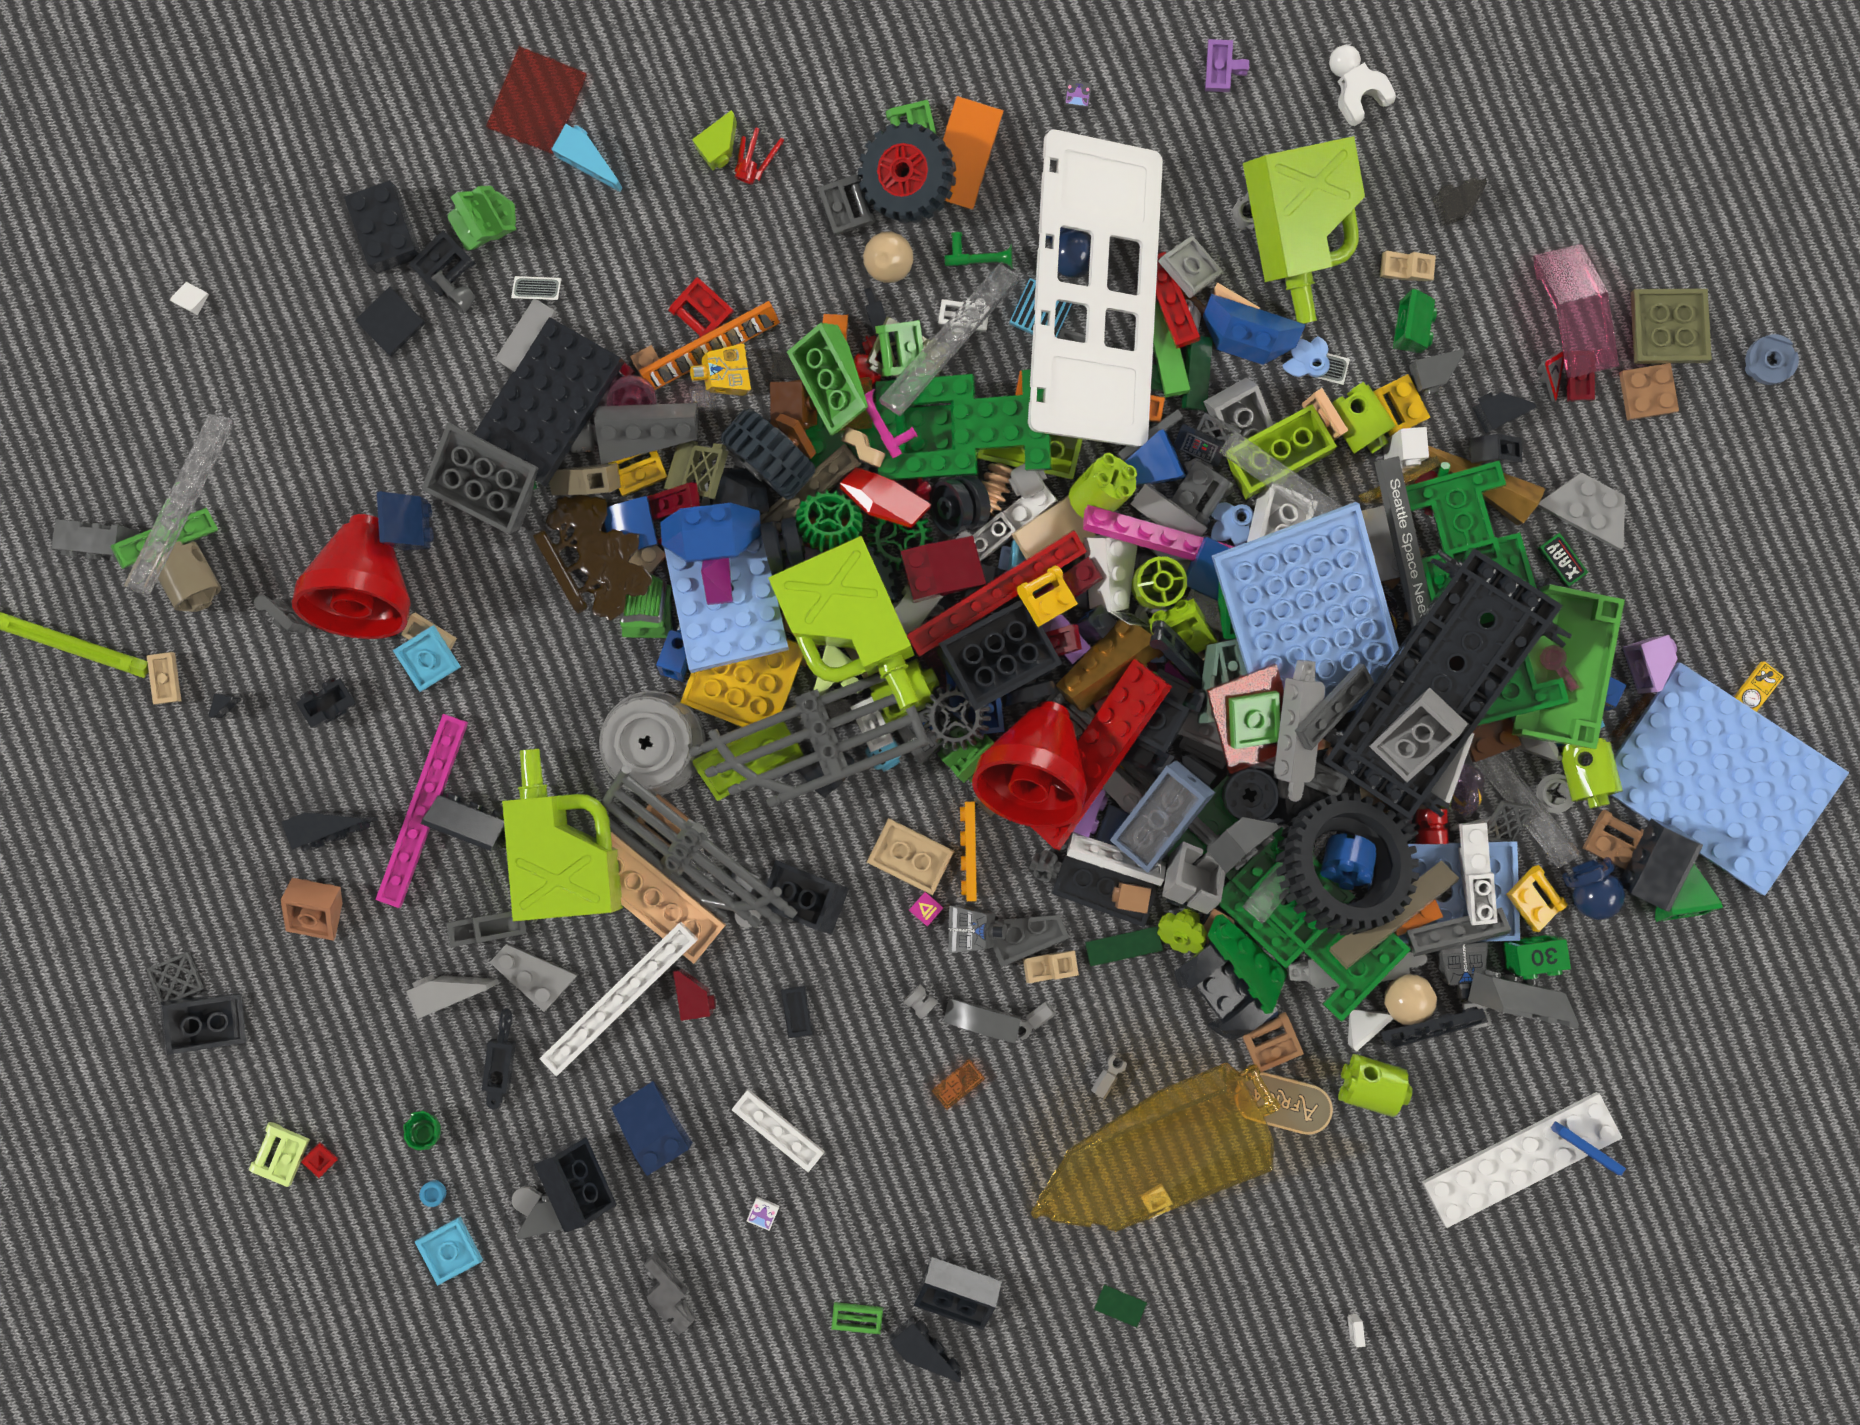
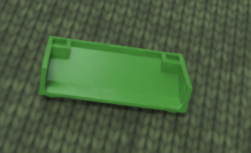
M1551 584L1540 587L1539 590L1563 605L1553 619V623L1571 633L1572 636L1569 639L1557 634L1566 643L1561 648L1543 635L1528 655L1536 683L1540 684L1563 678L1569 703L1515 716L1512 735L1597 749L1625 599Z

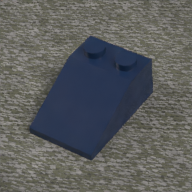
M383 491L377 492L380 542L401 551L430 549V542H433L434 534L432 528L429 527L432 508L428 500L420 496Z
M654 1081L611 1108L633 1155L646 1176L689 1150L693 1144Z

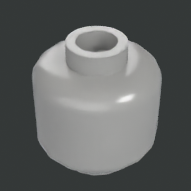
M1025 464L1011 471V478L1008 481L1016 496L1021 495V497L1026 499L1044 489L1043 480L1047 479L1043 470L1026 471Z

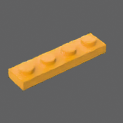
M965 801V806L960 807V821H965V831H960V845L965 846V856H961V871H966V881H961V895H966L967 901H977L975 801Z

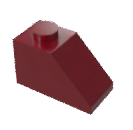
M676 969L673 973L681 1021L710 1017L713 1014V1009H716L714 994L710 995V989L684 969Z

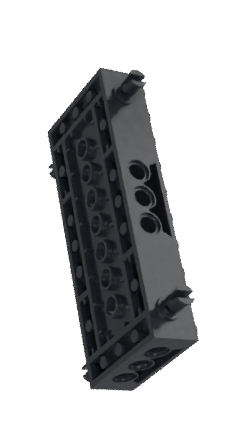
M1440 548L1436 553L1445 563L1434 558L1431 559L1430 563L1448 573V579L1343 729L1338 731L1333 727L1323 738L1330 743L1329 749L1322 757L1326 764L1409 819L1412 818L1422 804L1438 814L1439 817L1444 815L1435 804L1448 809L1450 803L1432 793L1433 787L1540 637L1544 635L1563 648L1566 643L1557 634L1569 639L1572 636L1571 633L1553 623V619L1563 605L1475 548H1469L1459 561L1443 552ZM1484 613H1491L1494 616V623L1488 628H1484L1480 624V617ZM1454 656H1461L1464 660L1463 667L1457 671L1452 670L1449 666L1450 659ZM1430 687L1468 724L1458 738L1412 779L1406 782L1369 746Z

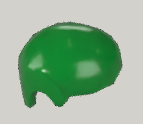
M426 1111L411 1113L410 1119L403 1125L405 1142L408 1147L417 1151L432 1148L441 1136V1125L437 1117Z

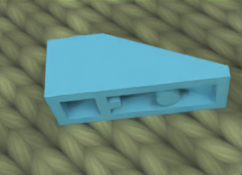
M565 124L551 149L555 156L620 192L622 190L621 184L587 136L588 133L577 125L571 127Z

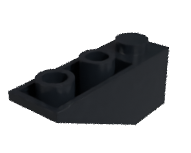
M914 1316L910 1317L890 1335V1344L906 1362L958 1383L961 1381L960 1370L962 1368L955 1358L952 1357L950 1359L944 1353L945 1347L937 1338L935 1340L932 1339L928 1334V1327L921 1319L917 1321Z

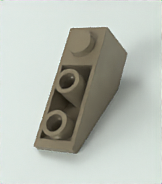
M617 463L557 469L549 482L552 495L597 494L621 488Z

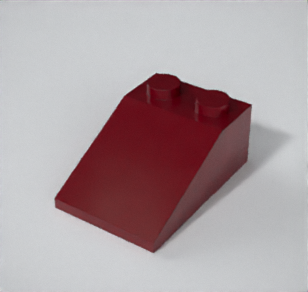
M973 536L926 544L901 551V559L913 603L986 584Z

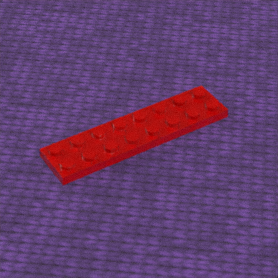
M1133 659L1077 742L1087 785V794L1080 816L1074 822L1062 827H1031L1054 849L1060 850L1172 688L1170 684L1139 660Z

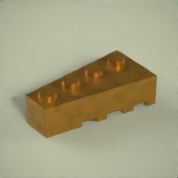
M1119 619L1107 635L1099 640L1056 686L1065 700L1082 712L1108 694V690L1118 683L1133 659L1139 660L1145 666H1148V662L1156 657L1159 659L1164 653L1160 649H1154L1150 646L1152 634L1140 626L1129 625Z

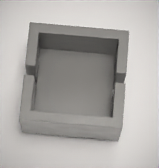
M1182 842L1169 856L1162 896L1180 904L1187 901L1188 907L1208 914L1221 902L1226 872L1209 852L1192 865L1203 854V849Z

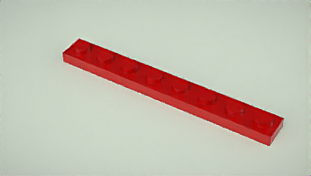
M1075 530L1067 533L907 633L906 636L917 656L920 657L940 642L952 637L1018 595L1017 587L1022 583H1029L1047 573V570L1055 565L1062 568L1086 553L1087 551Z

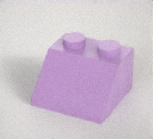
M1669 635L1648 638L1622 647L1638 694L1662 691L1678 659L1674 640Z

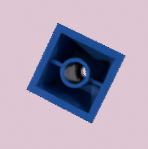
M1163 429L1158 431L1125 461V463L1133 466L1137 471L1136 487L1144 486L1145 484L1150 485L1182 480L1186 477L1167 432Z

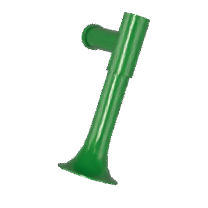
M951 233L953 255H945V266L1004 263L1013 270L1012 244L1007 250L998 253L962 254V233Z

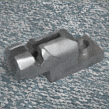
M654 1253L647 1259L644 1266L648 1276L654 1281L658 1280L659 1283L649 1291L647 1299L664 1321H667L668 1318H674L670 1328L677 1335H680L696 1317L686 1301H681L686 1295L688 1288L666 1263Z

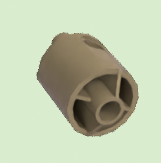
M181 541L172 543L167 547V552L154 555L148 559L172 606L177 611L198 612L204 610L212 604L213 597L221 591L218 580L196 542H190L185 545Z

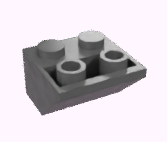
M1242 817L1228 828L1207 851L1226 873L1232 868L1239 870L1249 859L1258 855L1275 839L1273 834L1280 827L1276 823Z

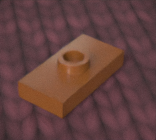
M780 414L776 418V422L781 431L807 458L811 459L816 452L800 422Z

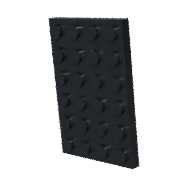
M549 317L473 435L538 467L535 481L547 487L625 361Z

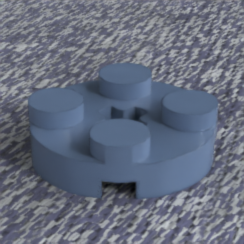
M1771 334L1756 340L1746 353L1745 371L1747 375L1765 385L1779 384L1791 377L1799 363L1798 353L1791 346L1793 343L1788 338L1777 334ZM1773 354L1777 364L1770 365L1767 357Z

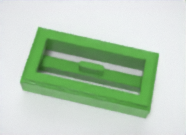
M834 1302L831 1329L881 1334L883 1307ZM838 1311L877 1314V1316L838 1313ZM837 1319L853 1320L860 1322H872L877 1324L876 1326L839 1323L837 1322Z

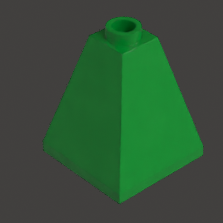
M1695 863L1671 910L1668 912L1656 906V922L1706 915L1723 908L1721 901Z

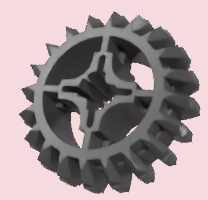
M947 684V693L944 689L938 688L937 692L940 697L932 694L930 698L934 701V704L926 703L925 705L926 708L931 709V713L923 714V717L930 718L931 721L926 722L924 726L933 727V730L929 731L928 735L932 737L937 734L935 743L940 744L944 740L943 748L948 749L952 743L953 751H958L960 744L963 750H967L969 746L968 741L972 746H976L977 740L975 736L979 739H984L985 736L980 730H989V726L984 725L983 722L991 720V716H984V712L989 711L990 706H984L975 711L976 720L973 725L968 717L971 705L967 700L964 703H960L957 707L948 705L945 702L954 696L964 697L957 685H955L954 690L952 684ZM940 709H942L941 711L944 712V714L946 715V722L943 725V729L939 721ZM953 712H961L962 715L960 717H962V720L954 722ZM958 726L969 731L967 735L960 738L948 735L951 730Z

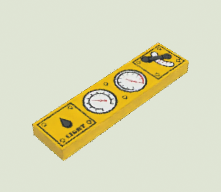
M1765 661L1760 662L1735 694L1734 698L1757 712L1784 676Z

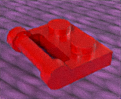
M698 277L694 279L668 309L672 315H677L699 335V338L721 327L734 313V310ZM687 302L710 322L707 328L683 308Z

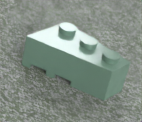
M1237 639L1206 645L1201 686L1205 696L1200 714L1198 715L1197 724L1229 719V698L1251 695L1246 667Z

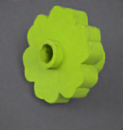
M1183 909L1176 915L1167 913L1162 916L1158 924L1159 930L1157 933L1164 943L1170 944L1173 950L1180 951L1181 953H1187L1188 951L1198 953L1207 942L1206 937L1208 933L1200 922V915L1188 909Z

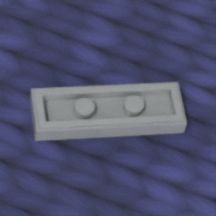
M533 299L495 360L515 372L548 318L551 317L553 319L556 311L539 300Z

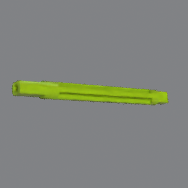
M0 612V630L142 678H145L149 673L148 662Z

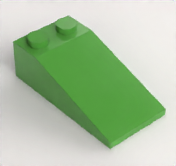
M818 324L787 351L830 435H835L868 408L849 345L838 325Z

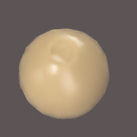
M892 231L881 232L873 236L867 243L863 254L864 265L867 272L874 279L883 283H896L904 279L910 272L913 263V250L910 243L902 235Z
M1406 974L1389 983L1385 991L1384 1003L1394 1020L1403 1025H1413L1425 1022L1432 1017L1437 1006V996L1427 979L1419 975Z

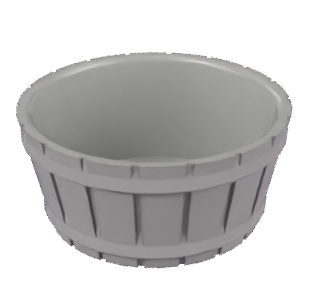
M652 690L628 696L613 707L603 723L599 739V749L603 764L613 779H615L623 765L629 766L631 768L629 775L654 796L674 792L675 789H680L690 781V778L694 777L697 770L693 765V760L705 754V752H702L701 755L691 757L689 749L706 742L701 720L697 713H694L692 707L682 704L681 698L668 692ZM647 735L651 737L650 742L653 745L651 748L647 747L643 750L641 749L642 744L639 743V739H644ZM625 784L622 785V787H624V788L628 789L629 791L633 792V791H632L630 788H628Z

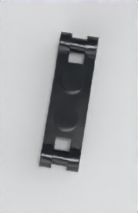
M1161 620L1154 621L1152 623L1153 635L1150 637V646L1154 649H1160L1165 657L1170 659L1178 667L1179 671L1184 673L1193 682V686L1201 690L1204 661L1166 622Z

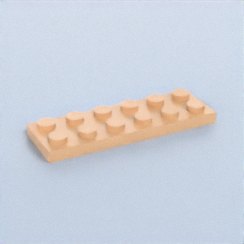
M611 832L612 847L618 849L617 860L619 861L622 893L621 905L662 938L682 922L698 938L683 954L693 964L696 963L726 924Z

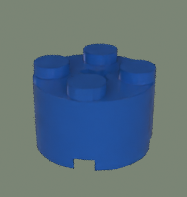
M1347 834L1333 835L1328 839L1325 847L1321 876L1338 883L1339 887L1344 890H1352L1354 886L1371 883L1376 860L1375 845L1368 839L1355 835V839L1346 838Z

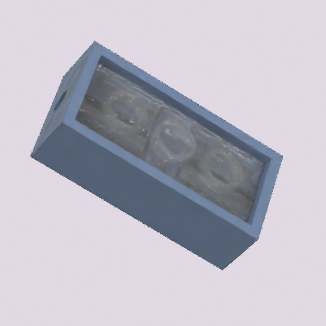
M1176 760L1164 768L1110 841L1149 873L1160 865L1215 792Z

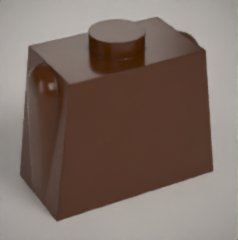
M801 379L787 382H770L772 426L781 431L776 422V418L780 414L798 420L803 429L817 425V409Z

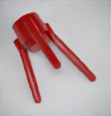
M759 128L754 130L746 159H743L746 137H741L737 165L734 171L736 179L753 185L754 180L760 181L763 171L784 142V139L780 138L759 169H756L757 164L751 161L759 134Z

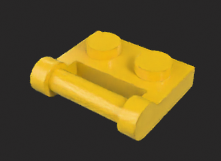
M1409 374L1373 391L1396 425L1388 431L1389 436H1392L1400 429L1411 428L1430 418ZM1388 394L1402 424H1397L1383 395Z
M657 450L649 452L651 457L621 470L618 464L639 455L609 462V464L617 463L621 483L619 490L623 497L667 479L668 475Z
M1056 565L1049 568L1044 575L1029 583H1022L1017 587L1018 595L1037 627L1078 604L1063 579L1062 570ZM1051 582L1054 589L1035 599L1033 592Z
M1540 865L1529 869L1506 894L1530 928L1535 932H1540L1559 911L1564 910L1568 905L1564 897H1560L1544 876L1545 872ZM1534 881L1538 883L1551 901L1549 905L1546 904L1532 885Z

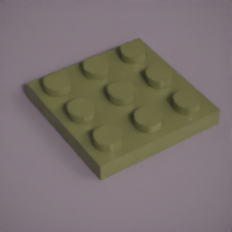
M1634 289L1630 292L1634 364L1708 363L1712 360L1708 289Z

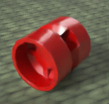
M1429 808L1418 809L1415 812V823L1419 825V828L1416 829L1419 833L1415 836L1416 844H1448V829L1444 828V825L1448 823V809L1439 808L1444 813L1442 817H1439L1438 814Z

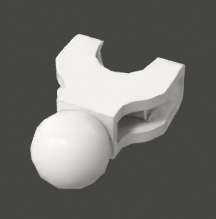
M1342 45L1332 52L1329 65L1331 71L1336 76L1341 77L1338 80L1341 87L1338 107L1347 122L1352 126H1356L1362 122L1365 114L1361 104V97L1363 95L1372 96L1383 107L1394 103L1396 95L1386 75L1370 70L1365 62L1360 65L1361 58L1356 48Z

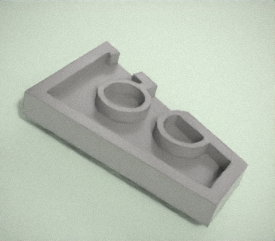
M509 943L489 962L543 1012L555 1002L579 975L573 971L561 968L555 963L536 957L534 954Z

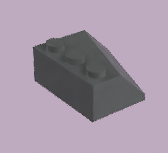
M1486 970L1485 974L1474 972L1469 1002L1503 1013L1530 1019L1534 1018L1553 1024L1559 1023L1578 1029L1579 1023L1565 993L1538 986V981L1534 979L1519 981L1520 977L1510 974H1504V978H1502L1501 973Z

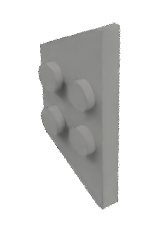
M1579 473L1553 491V493L1540 500L1538 508L1618 551L1623 549L1625 495L1584 473Z

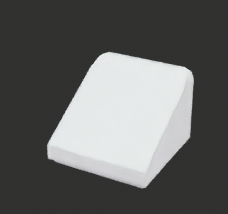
M186 282L171 297L170 301L198 315L209 294Z

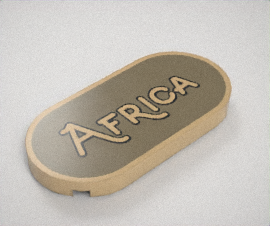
M1254 1071L1240 1079L1234 1091V1100L1239 1111L1246 1118L1255 1122L1309 1135L1322 1131L1332 1118L1333 1106L1329 1096L1320 1087L1310 1083L1268 1072L1257 1073V1071Z

